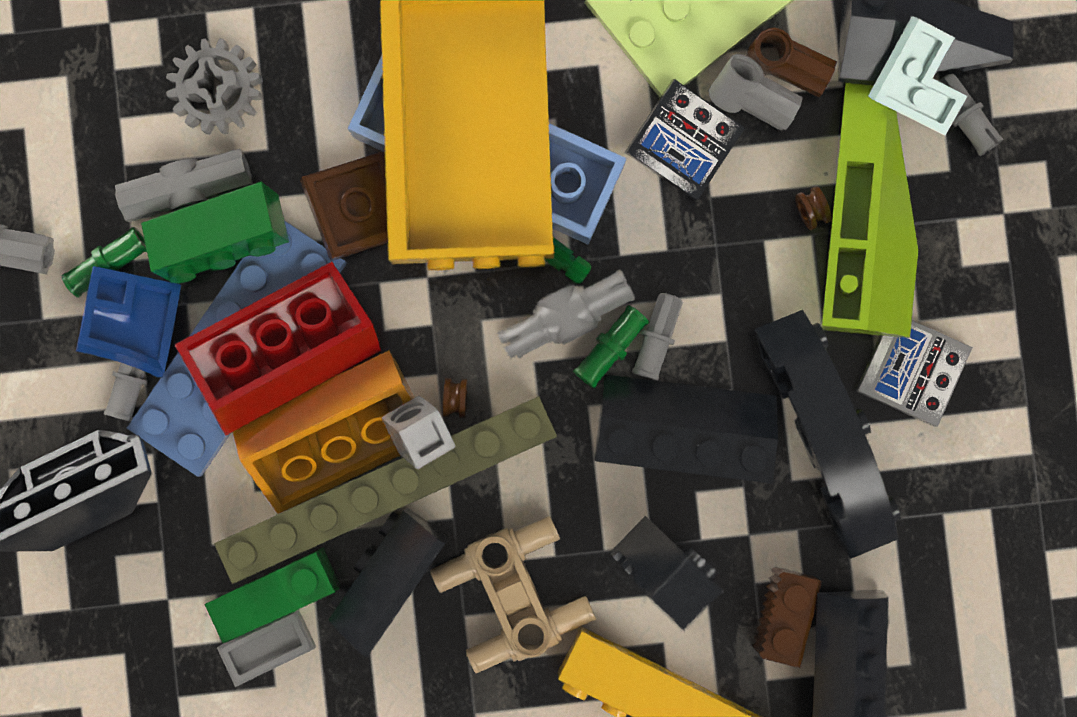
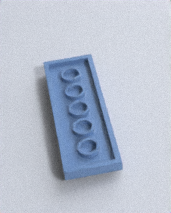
M285 221L289 242L277 246L276 250L271 254L259 257L250 255L242 258L190 336L330 262L334 263L339 273L347 262L341 258L330 261L325 247ZM179 352L127 427L128 430L135 435H139L144 441L197 477H201L230 436V434L225 436Z

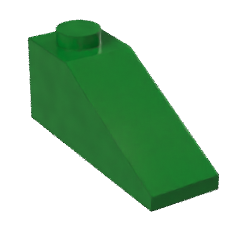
M321 548L204 605L222 643H225L336 592L341 587V584L324 548Z

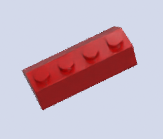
M333 262L318 268L175 344L225 436L381 351L372 322Z

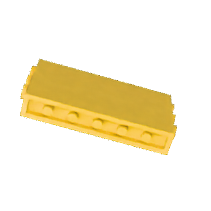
M380 0L389 260L393 264L427 263V270L455 269L454 262L472 261L474 269L499 268L500 260H518V267L545 266V259L554 258L544 0Z

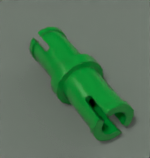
M132 227L128 232L104 248L102 246L96 247L91 251V257L69 272L61 275L63 283L75 297H81L83 293L88 291L93 266L120 272V268L142 253L147 252L144 236L138 229Z
M631 305L625 308L626 310L606 334L601 332L595 339L597 342L596 346L581 364L573 370L583 382L594 389L616 360L622 361L627 355L626 348L640 331L649 324V320Z

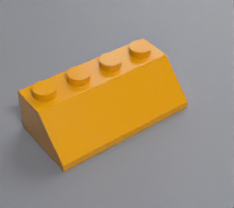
M390 350L332 377L233 432L240 462L277 514L400 456L381 417L414 399V396Z

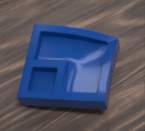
M93 266L76 351L124 363L162 378L167 363L181 285Z

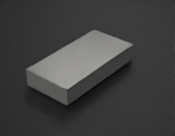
M297 610L219 645L217 649L236 687L315 649L316 645L300 611Z

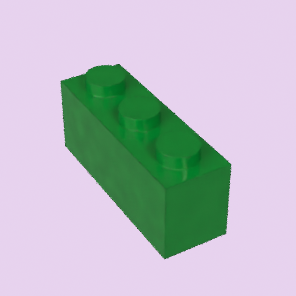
M262 182L141 223L151 272L171 283L191 281L196 277V273L208 269L222 270L235 265V260L250 255L259 257L271 254L276 250L277 246L289 242L279 195Z

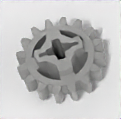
M206 38L201 39V50L197 52L187 45L185 50L188 58L185 61L176 57L173 59L174 64L179 68L178 73H169L166 76L171 83L176 85V88L166 92L167 97L172 101H180L174 106L173 111L179 117L188 114L185 123L191 128H195L201 122V130L209 135L213 131L214 125H217L220 132L224 135L228 134V123L234 122L240 128L244 127L241 116L244 113L255 116L257 112L250 103L252 100H262L263 95L253 88V86L263 82L262 77L259 73H250L257 64L251 57L242 60L244 50L239 45L234 46L229 52L228 43L224 39L218 40L216 48H212ZM219 60L233 64L238 68L239 72L234 70L224 71ZM198 68L194 76L190 78L192 73ZM214 76L222 83L217 86L215 97L207 90L213 88ZM240 95L238 101L230 108L236 96ZM191 102L207 103V108L211 114L198 111Z

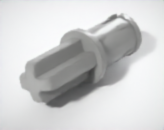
M948 74L939 80V82L967 96L952 124L954 127L959 125L977 150L979 156L990 151L1004 140L981 110L983 104L981 102L975 103L956 75Z
M660 293L658 295L647 331L642 330L641 335L645 337L632 373L658 381L669 344L674 345L675 342L671 337L683 304L680 298L667 293Z
M120 363L118 372L113 371L112 374L116 379L104 412L105 415L132 421L142 384H147V381L143 380L145 371Z

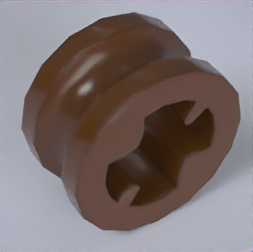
M818 186L811 188L809 195H805L802 192L795 195L799 213L809 230L817 228V223L820 221L824 224L832 221L828 202Z
M445 378L443 417H449L454 412L458 413L460 418L466 417L467 379H462L460 383L456 384L451 381V378Z

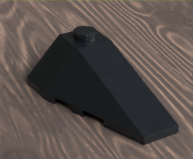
M844 0L841 6L838 82L874 86L912 16L955 38L936 72L959 69L963 72L1007 64L1013 60V21L950 0Z

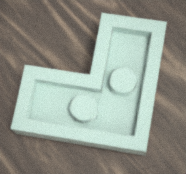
M912 16L868 97L946 135L967 96L933 79V76L955 38Z

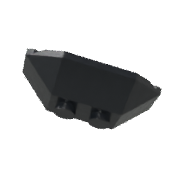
M97 430L20 467L0 488V552L55 551L132 514L152 475L142 438L139 435L130 434L128 436L118 432Z

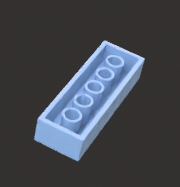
M381 55L349 124L348 130L354 139L385 152L383 66ZM549 123L552 229L585 244H589L627 158Z

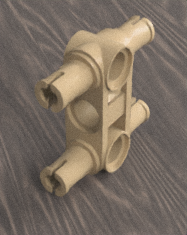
M551 516L516 531L513 528H505L496 533L488 534L484 538L467 545L468 548L464 549L465 554L430 570L434 583L440 593L474 578L478 581L481 580L501 623V634L466 649V654L476 674L510 658L513 661L518 660L520 662L528 657L540 656L548 648L559 644V641L562 640L561 635L596 620L586 596L552 611L549 608L545 609L525 566V555L560 540ZM500 543L506 548L508 558L503 564L495 566L486 562L483 550L488 544ZM527 624H535L542 629L544 636L539 643L528 645L519 638L520 629Z

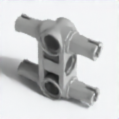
M618 270L616 271L617 273L586 289L582 285L580 287L574 286V284L567 286L537 302L538 305L533 310V316L498 332L502 343L510 342V345L504 347L509 357L513 358L517 355L518 358H521L523 355L552 341L555 344L562 343L563 345L596 329L599 324L598 322L601 321V315L629 301L635 300L622 271Z

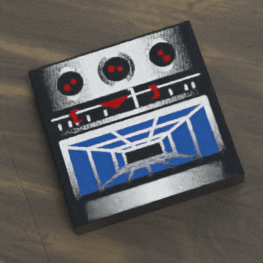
M673 79L624 153L693 200L698 201L745 127L676 79Z

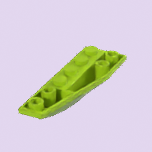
M846 83L822 328L829 331L910 338L918 245L897 113L895 110L868 97L873 88L872 85Z

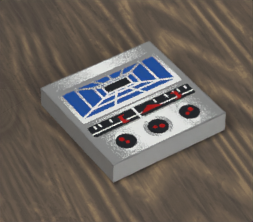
M912 320L910 338L879 336L855 391L927 424L938 427L973 347Z

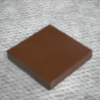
M383 151L301 177V185L330 261L388 242L386 158Z

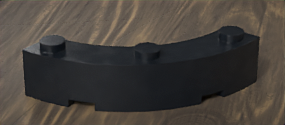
M800 310L754 329L761 358L782 398L786 399L789 397L797 415V418L794 420L810 462L814 468L821 472L825 487L820 489L827 507L832 529L848 557L852 559L898 540L895 521L900 520L901 516L892 496H887L881 474L866 435L871 433L868 419L861 408L854 409L844 384L825 349L828 347V341L819 323L812 325L805 312Z

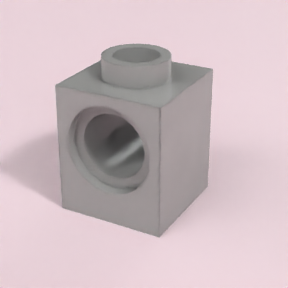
M421 396L415 397L381 417L399 454L417 470L456 447L438 409Z

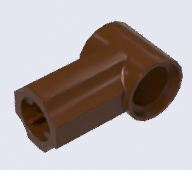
M775 27L762 31L751 43L746 55L760 65L764 76L772 75L817 97L823 94L829 84L837 61L793 41L787 32ZM769 43L775 46L779 54L778 60H767L761 53V44Z

